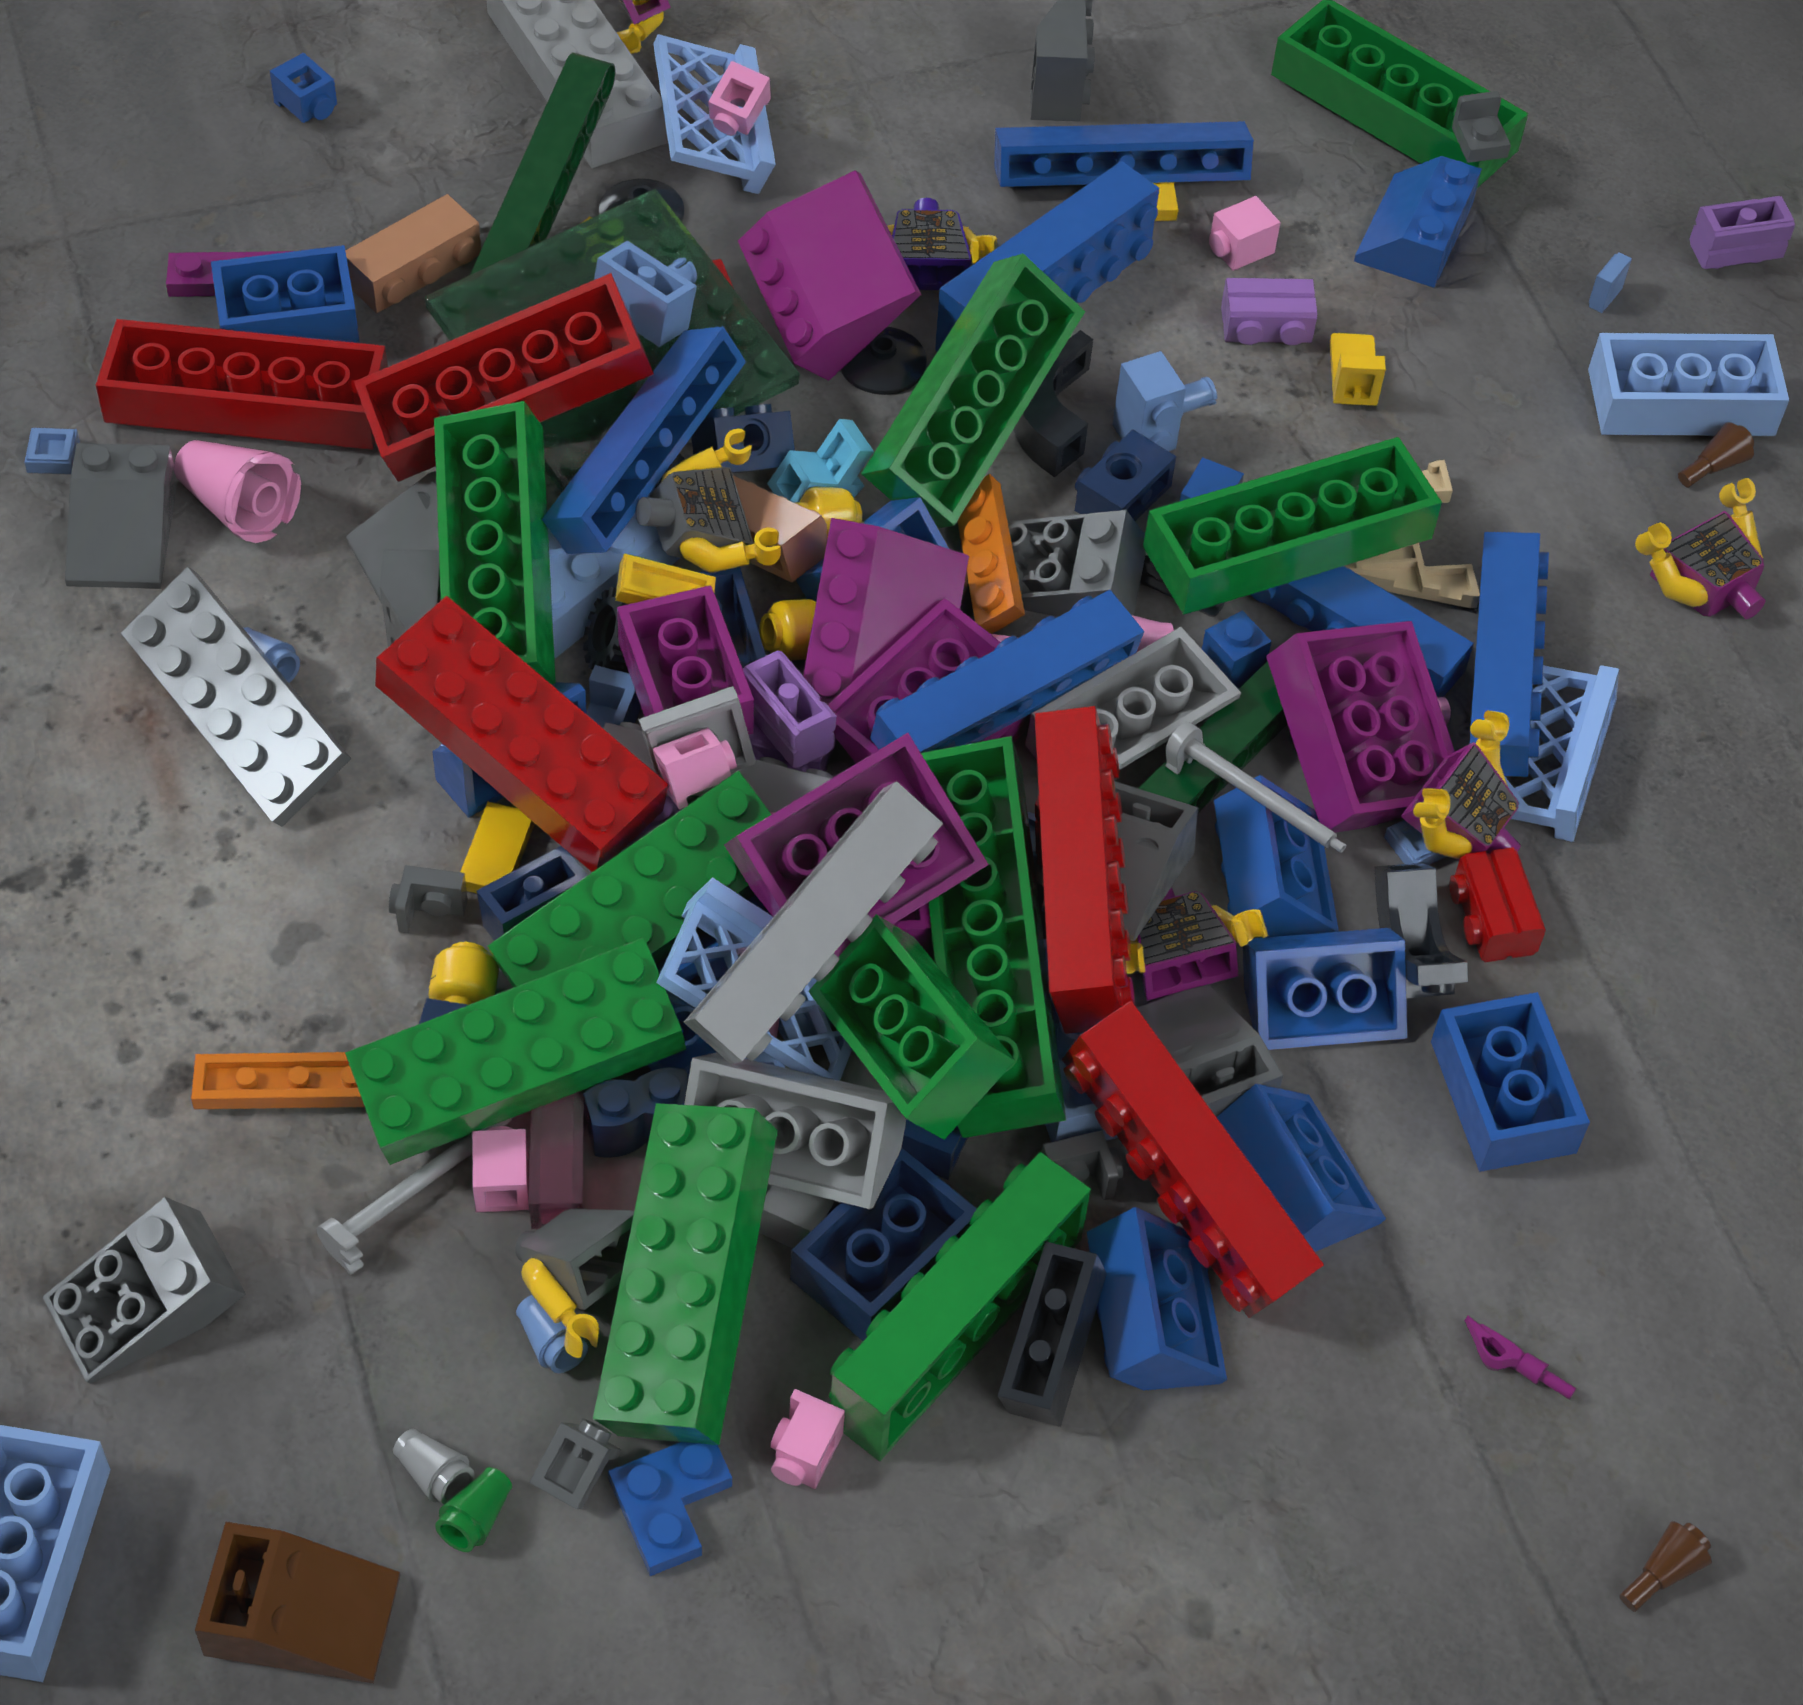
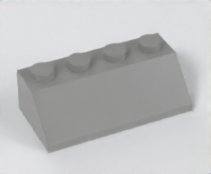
M1179 627L1033 712L1025 746L1037 759L1035 713L1096 706L1100 724H1109L1112 747L1117 750L1120 770L1167 742L1172 733L1182 723L1190 722L1193 725L1197 724L1240 698L1241 692L1182 627Z
M718 1052L692 1058L684 1105L755 1108L778 1130L768 1184L867 1209L874 1207L901 1150L906 1124L905 1117L885 1091L762 1062H751L749 1059L730 1064Z

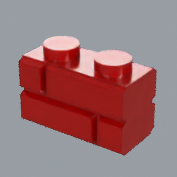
M1511 847L1492 850L1490 853L1486 851L1469 853L1460 857L1455 875L1450 877V894L1455 904H1462L1466 915L1463 923L1465 938L1469 945L1477 946L1481 960L1491 962L1505 960L1508 956L1512 958L1532 956L1538 952L1546 929L1517 849Z

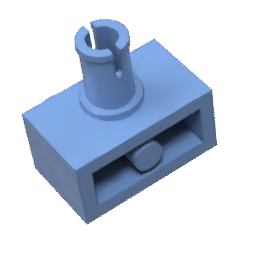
M629 241L598 257L594 280L612 273L637 333L660 347L683 333V331L688 330L697 288L694 284L697 280V271L692 262L689 261L685 264L686 258H678L671 265L666 266Z
M1162 351L1121 363L1112 425L1121 439L1132 430H1135L1167 451L1174 450L1177 446L1183 413L1216 404L1217 392L1215 385L1209 377H1203L1201 380L1184 385Z

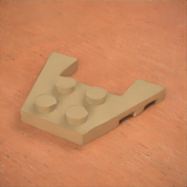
M1445 460L1429 463L1428 469L1422 471L1442 503L1450 502L1453 490ZM1419 543L1345 565V567L1387 592L1467 608H1477L1480 592L1472 564L1425 566Z

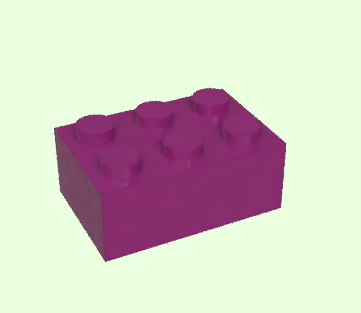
M711 585L617 607L618 642L645 717L734 686L739 698L748 735L753 734L754 698Z

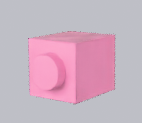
M1254 196L1214 213L1209 245L1213 253L1217 257H1221L1234 271L1275 253L1281 222L1257 196Z
M495 1126L486 1131H472L473 1193L476 1213L529 1210L526 1129Z

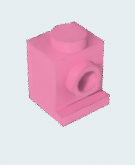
M731 61L708 101L709 116L713 120L714 126L722 133L730 136L735 135L737 131L748 135L764 105H768L771 99L770 78Z
M708 727L653 748L661 777L669 784L667 794L679 810L688 806L686 797L690 795H704L731 776L730 770L737 768L736 760L728 741L720 742Z
M794 1389L790 1397L789 1419L782 1418L771 1441V1448L776 1450V1460L771 1468L773 1475L790 1485L798 1486L802 1483L816 1489L843 1436L845 1410Z

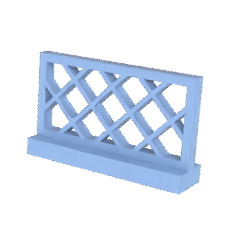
M658 34L653 45L671 161L739 177L742 181L743 191L759 194L776 165L765 105L748 135L737 131L735 135L730 136L719 131L714 126L709 114L694 103V101L700 99L709 108L708 101L712 96L711 92L716 89L724 75L719 76L706 63L723 67V72L725 73L730 62L734 61L760 73L755 48L740 44L735 54ZM668 53L678 55L686 63L681 66ZM695 70L708 83L702 85L689 72ZM678 79L691 92L688 94L683 93L673 84V81ZM682 108L695 122L690 124L677 111ZM704 128L717 142L712 144L699 130ZM687 138L700 152L683 148L682 140ZM726 148L738 161L728 159L720 150Z
M1543 665L1542 685H1537L1538 687L1533 688V692H1542V698L1546 696L1555 709L1542 714L1540 721H1531V729H1540V738L1545 743L1539 746V758H1529L1528 773L1533 780L1514 788L1505 777L1508 788L1518 800L1519 808L1511 819L1555 828L1554 838L1574 842L1617 700L1618 668L1600 665L1598 674L1592 675ZM1565 687L1585 690L1582 697L1569 703H1565L1557 693V691ZM1564 718L1573 731L1555 739L1545 726ZM1554 754L1562 766L1543 775L1534 762ZM1542 789L1551 802L1548 809L1528 806L1522 798Z
M713 877L687 902L682 913V917L685 920L656 982L695 1008L717 983L708 959L724 957L729 969L739 958L738 954H742L773 918V916ZM696 927L716 938L719 947L703 949L696 932ZM694 962L702 985L694 986L677 975L676 972L680 964ZM812 978L800 992L806 999L795 1014L809 1012L818 1035L803 1037L793 1015L787 1021L781 1019L789 1040L780 1041L772 1036L768 1030L767 1033L772 1037V1040L763 1052L792 1070L840 1081L852 1048L839 1031L832 1032L825 1013L808 992L817 982L816 979ZM823 1045L830 1062L828 1071L813 1062L808 1047Z

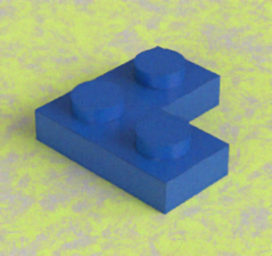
M680 1442L608 1471L609 1482L650 1576L702 1556V1545L684 1506L732 1487V1476L718 1445Z

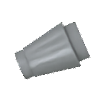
M413 1428L405 1431L394 1445L393 1454L400 1460L401 1464L431 1502L440 1501L443 1505L446 1504L474 1480V1470L469 1466L467 1456L420 1433L417 1429Z

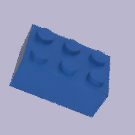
M345 245L211 261L220 329L360 343Z
M1538 992L1442 1009L1431 1044L1479 1172L1577 1154L1590 1121Z

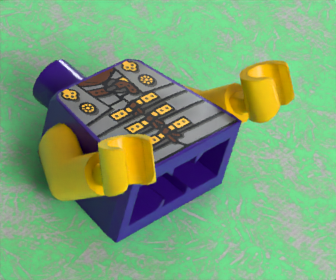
M926 197L917 200L913 206L914 209H901L897 212L895 224L887 226L919 290H940L942 286L968 269L971 263L975 264L997 248L996 236H976L969 227L962 226L958 212L955 210H939L938 202L932 198Z

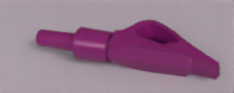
M1469 1315L1465 1318V1324L1476 1345L1477 1352L1488 1369L1499 1371L1512 1368L1535 1385L1541 1381L1567 1399H1571L1576 1388L1548 1371L1549 1364L1528 1352L1525 1353L1516 1344L1484 1324H1478ZM1485 1346H1490L1499 1356H1492Z

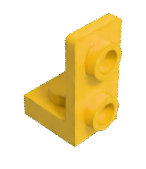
M1332 333L1330 338L1333 403L1377 406L1386 365L1385 356L1375 355L1374 336Z

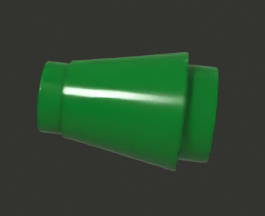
M487 1467L482 1474L478 1475L439 1509L440 1518L435 1524L439 1536L448 1545L461 1552H470L475 1546L483 1545L507 1499V1495L512 1490L510 1479L500 1470Z

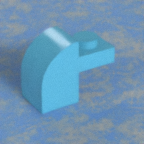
M839 419L817 452L789 450L767 484L774 494L783 496L794 503L800 502L805 491L811 487L844 488L854 498L864 487L858 474L874 453V450L853 420Z

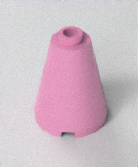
M193 440L185 444L176 455L174 462L176 478L234 535L245 541L259 543L272 539L277 534L271 531L281 521L286 524L289 523L300 500V476L293 471L291 466L293 463L290 459L278 453Z

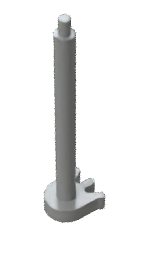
M1184 722L1172 733L1166 745L1167 762L1165 766L1168 769L1179 774L1184 761L1190 764L1195 759L1324 847H1332L1340 853L1346 849V844L1337 839L1335 832L1203 744L1201 729L1190 722Z
M507 1119L479 1131H486L495 1126H505L512 1119ZM472 1133L452 1145L343 1224L331 1217L316 1228L318 1237L325 1249L346 1269L348 1274L352 1275L364 1266L360 1260L363 1254L355 1246L359 1243L356 1236L472 1154Z

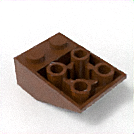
M225 1522L195 1627V1633L203 1655L206 1657L374 1683L401 1575L399 1571L282 1530Z

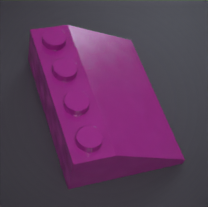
M856 170L768 211L738 240L794 364L828 381L921 295L861 173Z
M831 518L803 677L821 697L820 701L828 705L943 598H946L960 609L969 555L879 526Z
M943 598L828 704L829 708L837 716L836 727L833 731L836 739L855 763L860 762L879 750L870 739L876 712L884 703L893 698H899L900 700L915 693L927 680L933 677L942 679L955 672L957 667L968 658L973 656L981 658L993 652L1001 642L949 600ZM1031 714L979 742L1012 736L1013 742H1015L1028 730Z
M1412 621L1296 633L1266 656L1318 820L1333 832L1363 829L1402 818L1403 812L1443 759L1455 752Z
M909 733L904 734L724 844L751 890L774 917L879 792L897 781L943 824L933 835L938 841L935 848L919 864H916L914 861L908 864L900 874L905 879L902 887L888 902L883 903L879 899L867 913L871 918L877 914L894 924L989 865ZM846 938L834 954L839 957L851 942Z

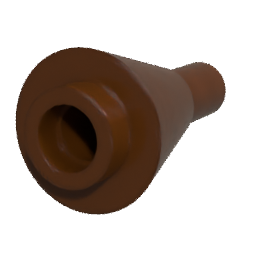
M1730 422L1725 423L1701 452L1698 459L1678 473L1679 481L1682 485L1689 488L1708 473L1712 474L1751 460L1754 456V439L1751 433L1741 425L1737 426Z
M1671 1521L1643 1567V1573L1619 1595L1622 1602L1630 1610L1636 1612L1659 1589L1663 1590L1710 1565L1712 1559L1708 1550L1711 1548V1544L1707 1537L1691 1523H1686L1683 1526L1675 1521Z

